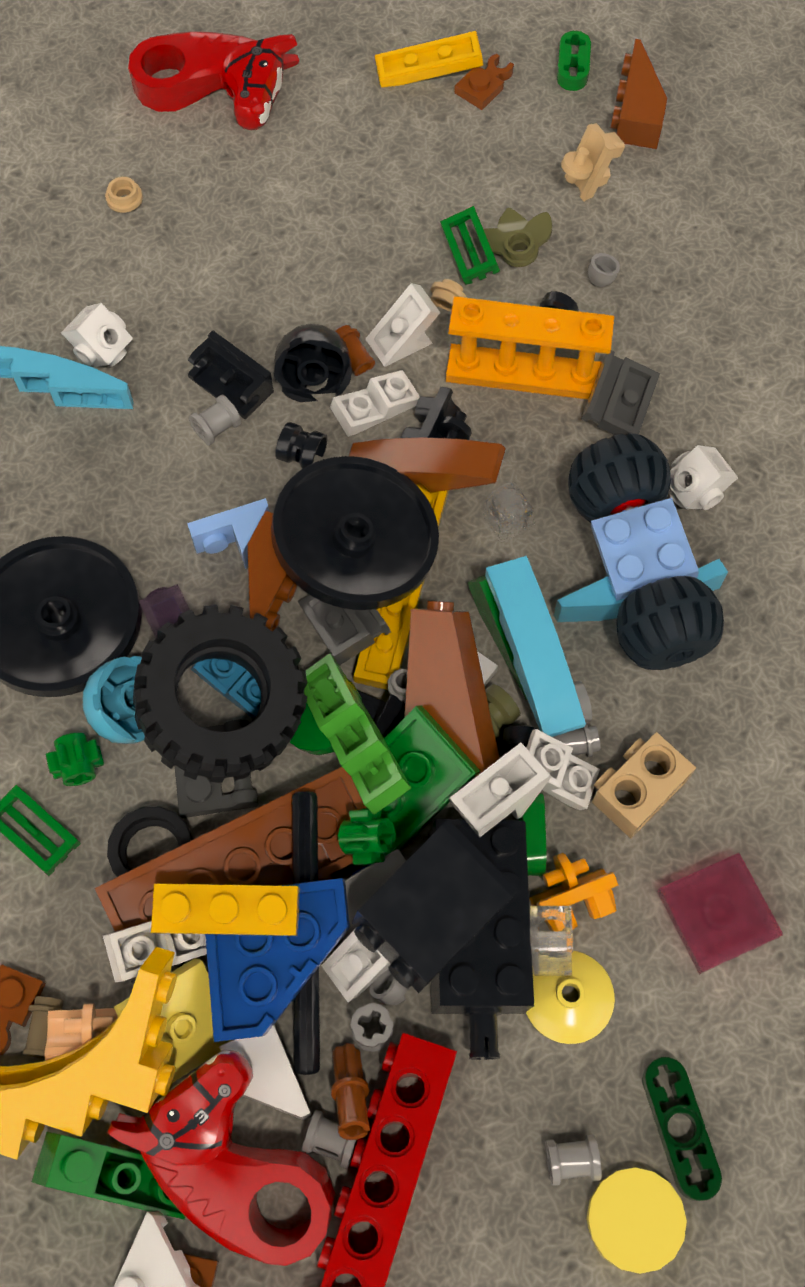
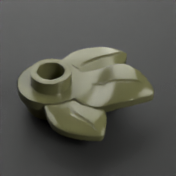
M508 207L500 217L497 228H486L484 232L494 254L502 255L504 261L511 266L524 267L536 260L539 247L550 239L552 220L548 212H543L528 221L515 210Z

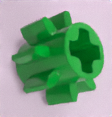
M70 733L57 738L54 741L55 751L45 754L49 773L53 774L55 780L62 778L65 786H78L92 781L96 777L94 767L104 765L100 746H97L95 739L88 741L84 733Z
M369 809L350 810V820L343 821L338 832L341 850L347 855L353 854L354 865L384 862V853L391 852L396 841V832L392 821L389 818H381V810L375 815Z

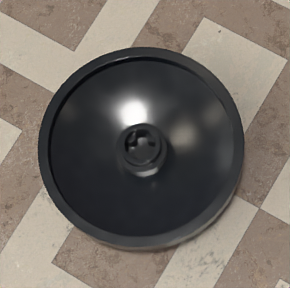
M354 456L323 459L297 472L280 492L271 524V537L275 554L282 568L292 581L303 591L324 603L352 610H371L387 607L412 594L427 577L435 560L439 544L436 516L421 489L406 475L397 472L396 469L376 460Z
M57 536L28 542L0 558L1 683L15 691L37 697L72 695L84 691L89 677L104 663L116 658L128 657L140 631L142 619L141 600L129 570L115 554L105 547L86 539Z

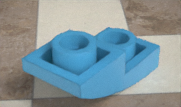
M225 659L203 660L197 662L191 668L207 684L250 717L255 718L261 704V692L256 680L245 668Z

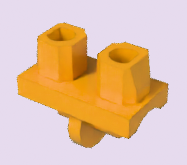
M560 853L553 856L556 869L543 874V879L547 887L560 882L562 884L529 897L533 910L543 916L551 932L555 935H561L578 926L570 905L584 900L589 915L593 919L602 918L616 912L612 888L619 885L614 872L606 873L602 868L577 878V875L589 871L586 860L583 858L570 863L566 854Z

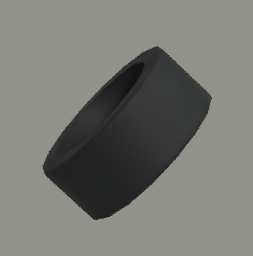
M160 806L142 807L127 813L115 825L108 839L107 858L113 873L118 877L132 870L126 859V850L130 839L139 830L152 826L165 828L176 837L178 845L181 846L194 840L186 822L175 812Z

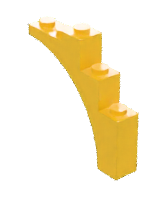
M155 947L138 971L130 998L124 1010L98 1036L76 1050L43 1062L9 1067L0 1066L1 1155L17 1160L30 1142L36 1143L39 1140L45 1125L82 1137L93 1118L97 1120L102 1118L109 1101L148 1113L158 1095H167L176 1067L169 1065L173 1044L161 1041L167 1018L160 1015L163 1003L167 1004L169 1002L177 980V974L171 972L175 952Z

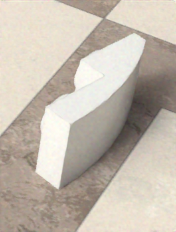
M400 370L370 378L366 389L333 397L330 409L349 437L415 407L420 396L404 371Z
M538 729L532 730L526 748L551 776L542 790L572 808L578 810L587 809L600 769L571 754L572 747Z
M152 921L104 935L103 939L115 982H122L137 977L140 967L155 947L175 952L172 966L206 955L205 934L151 933Z

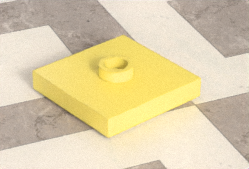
M194 958L172 971V973L177 974L175 988L167 1004L163 1003L160 1016L167 1018L161 1041L173 1044L169 1065L175 1066L176 1069L172 1083L220 1053L219 1046L232 1041L214 1042L209 975L204 962L198 958ZM129 998L114 1006L118 1017L127 1005Z

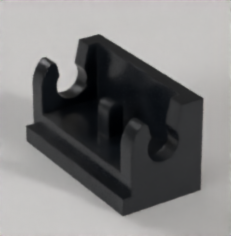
M214 330L208 334V338L188 358V361L194 365L188 373V378L215 398L220 395L226 396L234 405L239 415L245 420L274 392L271 372Z

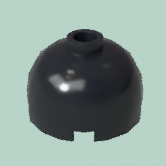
M319 324L301 325L284 335L278 344L274 359V378L282 386V392L287 397L297 402L318 401L312 394L335 393V397H337L350 384L352 375L350 354L346 342L334 330ZM328 378L326 386L316 392L306 389L307 385H319Z

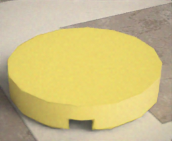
M636 1167L615 1171L599 1182L589 1199L586 1219L591 1240L600 1255L616 1268L638 1274L660 1270L676 1257L685 1239L687 1223L682 1200L671 1183L653 1171Z

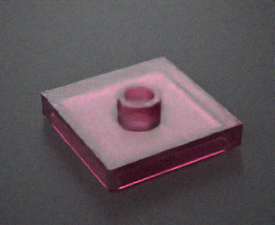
M740 853L667 884L657 891L699 975L783 936L778 923Z

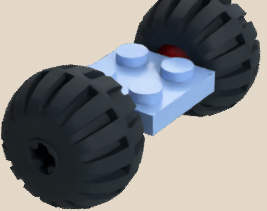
M627 433L601 439L577 455L570 468L568 478L569 495L579 514L591 523V529L616 601L624 599L619 607L616 620L619 644L626 655L639 667L647 670H666L696 661L698 658L707 655L719 644L724 628L723 609L711 588L697 579L699 570L673 499H667L671 483L670 466L667 458L661 449L650 439L642 435Z

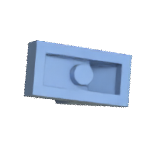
M266 498L187 523L196 553L204 551L209 554L218 553L226 549L229 543L236 541L246 569L248 566V542L265 511H269Z

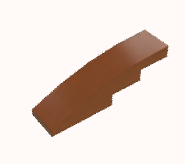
M393 438L353 443L349 456L368 458L389 465L396 469L397 472L406 475L416 485L422 484L432 493L495 484L506 448L498 443L464 439Z

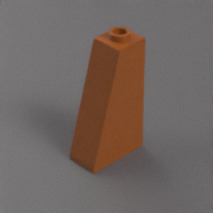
M428 601L427 609H411L405 717L415 706L422 705L481 771L479 774H481L499 760V754L470 614L466 611H454V602Z

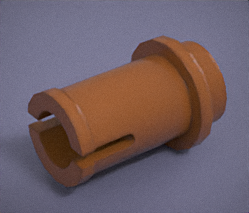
M350 325L338 328L335 332L346 342L354 375L358 376L372 369L375 365V360L369 355L359 340V331L351 328Z

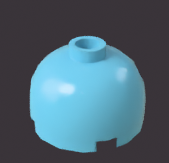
M140 656L120 657L104 663L89 677L83 691V711L88 724L98 735L112 743L135 744L143 741L145 738L142 729L138 730L135 720V705L133 704L137 665L140 664L142 659Z

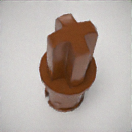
M345 1043L344 1046L336 1047L332 1054L335 1083L331 1087V1096L337 1101L338 1133L340 1137L347 1140H357L365 1137L368 1131H370L366 1107L369 1085L363 1079L360 1051L355 1048L354 1044Z

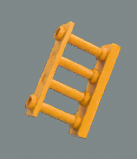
M454 296L448 334L462 336L461 344L451 343L446 382L589 400L602 362L594 361L596 352L610 354L614 316ZM477 338L501 341L500 349L477 347ZM517 343L540 345L539 354L516 351ZM556 348L580 350L578 359L555 356Z

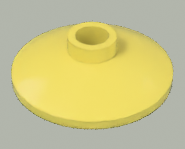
M562 950L547 954L532 966L534 1007L528 1010L526 1014L530 1022L541 1034L559 1043L577 1044L594 1038L606 1027L614 1009V989L607 972L596 960L581 952ZM572 986L578 991L579 998L576 1002H568L563 998L562 989L564 987Z

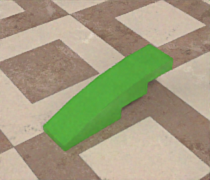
M329 653L306 670L308 684L304 689V695L307 696V704L318 728L329 739L341 766L351 776L364 805L375 815L410 790L411 786L358 694L335 658Z

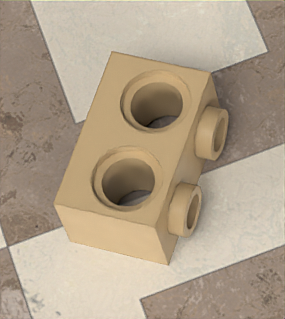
M657 732L647 742L639 738L623 755L627 762L617 772L610 767L594 784L598 791L592 803L630 839L690 779L696 769L690 761ZM648 761L659 763L663 767L665 774L659 776L651 774L646 769L644 763ZM619 790L630 792L634 796L636 804L628 806L620 803L615 796V792Z

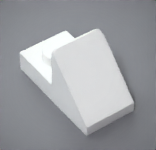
M411 283L365 340L384 367L433 344L425 334V331L437 318L440 311L421 285Z
M520 742L452 795L450 801L475 833L481 837L510 813L517 820L522 817L551 776Z
M353 931L321 966L349 1003L363 993L382 973L387 971L390 963L378 950L375 952L369 951L358 940Z

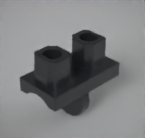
M440 387L436 397L420 396L416 405L415 415L423 425L421 428L406 427L401 438L423 437L469 440L472 432L468 424L465 423L467 415L452 401V389Z

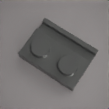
M611 350L610 354H606L581 419L586 422L588 419L598 423L597 427L614 435H625L627 433L639 435L660 373L627 357L624 360L614 356L615 352Z
M311 595L298 602L339 666L374 644L375 641L373 639L380 634L388 635L391 633L377 609H344L324 603Z

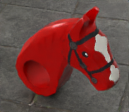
M179 32L154 36L140 42L131 52L128 70L135 95L142 105L157 112H176L199 101L211 92L222 88L234 100L236 122L243 129L257 130L263 127L269 117L274 100L282 86L283 70L299 63L298 55L285 54L297 46V41L292 34L261 40L216 32ZM173 69L180 71L168 78L152 77L153 74L161 70Z
M223 1050L214 1055L197 1070L171 1088L167 1095L162 1096L150 1108L148 1113H145L142 1117L119 1113L116 1121L112 1120L107 1133L119 1142L139 1150L160 1188L178 1210L195 1226L230 1251L266 1264L288 1266L310 1257L327 1235L332 1219L335 1191L326 1168L306 1152L247 1147L233 1143L231 1140L236 1103L243 1096L253 1079V1069L246 1058L239 1052ZM274 1182L290 1183L299 1188L308 1198L311 1218L300 1227L291 1230L279 1229L269 1224L260 1214L257 1205V1192L263 1186Z

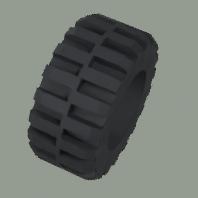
M218 605L204 606L202 614L195 615L192 610L179 614L177 623L172 625V623L167 622L157 630L156 639L147 643L142 652L141 662L137 665L133 704L135 705V720L138 730L142 729L145 735L144 742L150 751L156 750L162 756L161 762L170 769L174 766L179 767L185 771L183 776L194 780L199 775L209 777V782L222 783L224 778L234 777L235 781L247 778L255 770H263L287 747L301 723V716L306 709L307 696L304 695V689L308 684L305 670H299L298 664L301 656L297 648L291 647L288 649L285 644L288 636L280 627H277L272 632L265 626L268 618L257 612L253 619L242 616L244 609L242 607L230 605L228 613H219ZM207 659H225L245 668L254 677L261 692V704L255 718L244 728L229 732L208 730L194 723L181 709L177 695L178 683L187 668Z

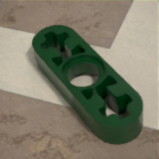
M670 1057L658 1058L645 1068L642 1083L676 1187L689 1200H709L720 1190L722 1175L689 1077L679 1061ZM658 1067H664L667 1074L675 1073L677 1082L671 1085L674 1099L676 1100L684 1096L687 1105H676L667 1109L664 1113L662 1112L659 1103L669 1102L664 1087H655L653 1079L659 1075ZM675 1114L687 1116L693 1124L694 1133L691 1140L687 1143H679L669 1134L668 1122ZM699 1144L701 1145L703 1154L693 1156L699 1170H708L710 1174V1179L704 1182L705 1191L700 1193L696 1185L688 1186L685 1176L692 1173L689 1158L686 1157L678 1161L676 1151H688L694 1149Z

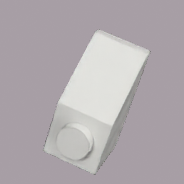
M275 1025L272 1026L265 1036L236 1039L219 1046L221 1052L223 1050H230L242 1054L253 1069V1079L243 1097L301 1120L312 1117Z

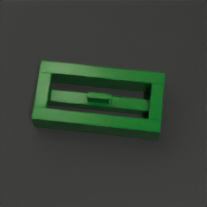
M474 206L440 221L465 285L473 283L472 279L479 277V280L487 278L485 273L490 271L493 274L500 272ZM469 219L473 222L488 260L482 264L465 224V221ZM456 225L459 227L474 265L473 268L468 270L451 229Z
M15 785L0 800V817L6 812L52 855L45 861L1 819L0 832L46 875L50 876L55 871L57 865L60 862L63 863L68 857L67 855L81 844L19 786ZM17 800H20L65 842L58 848L12 805Z

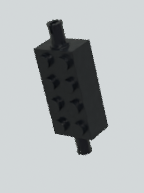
M464 818L449 819L519 891L500 913L431 981V1014H465V1016H469V1059L481 1060V1057H484V1060L500 1059L497 1016L502 1014H524L534 1007L525 821L501 820L479 837ZM435 819L428 832V839L448 819Z

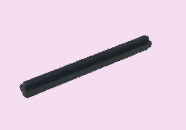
M296 792L292 796L293 884L318 881V800L315 792ZM319 967L294 998V1071L300 1075H312L320 1070Z

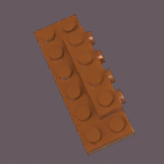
M340 767L94 888L114 931H120L152 921L154 883L261 886L293 884L292 796L296 792L309 791L315 792L317 795L318 881L338 879L335 872L353 863V854L347 855L340 848L338 841L340 825L343 821L350 820V810L367 809L351 776L343 767Z

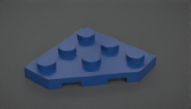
M339 878L282 885L300 887L298 936L205 934L214 1042L262 1037L268 1033L350 928L345 879Z

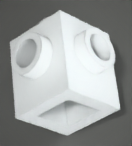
M102 303L86 306L61 332L73 345V352L76 357L84 364L94 367L106 365L112 367L126 355L127 351L124 348L133 339L125 330L126 325L124 321L114 312L108 311Z
M697 445L692 451L681 454L673 461L672 469L670 470L671 489L669 490V495L682 508L708 510L723 499L724 494L722 492L736 481L738 477L715 447Z

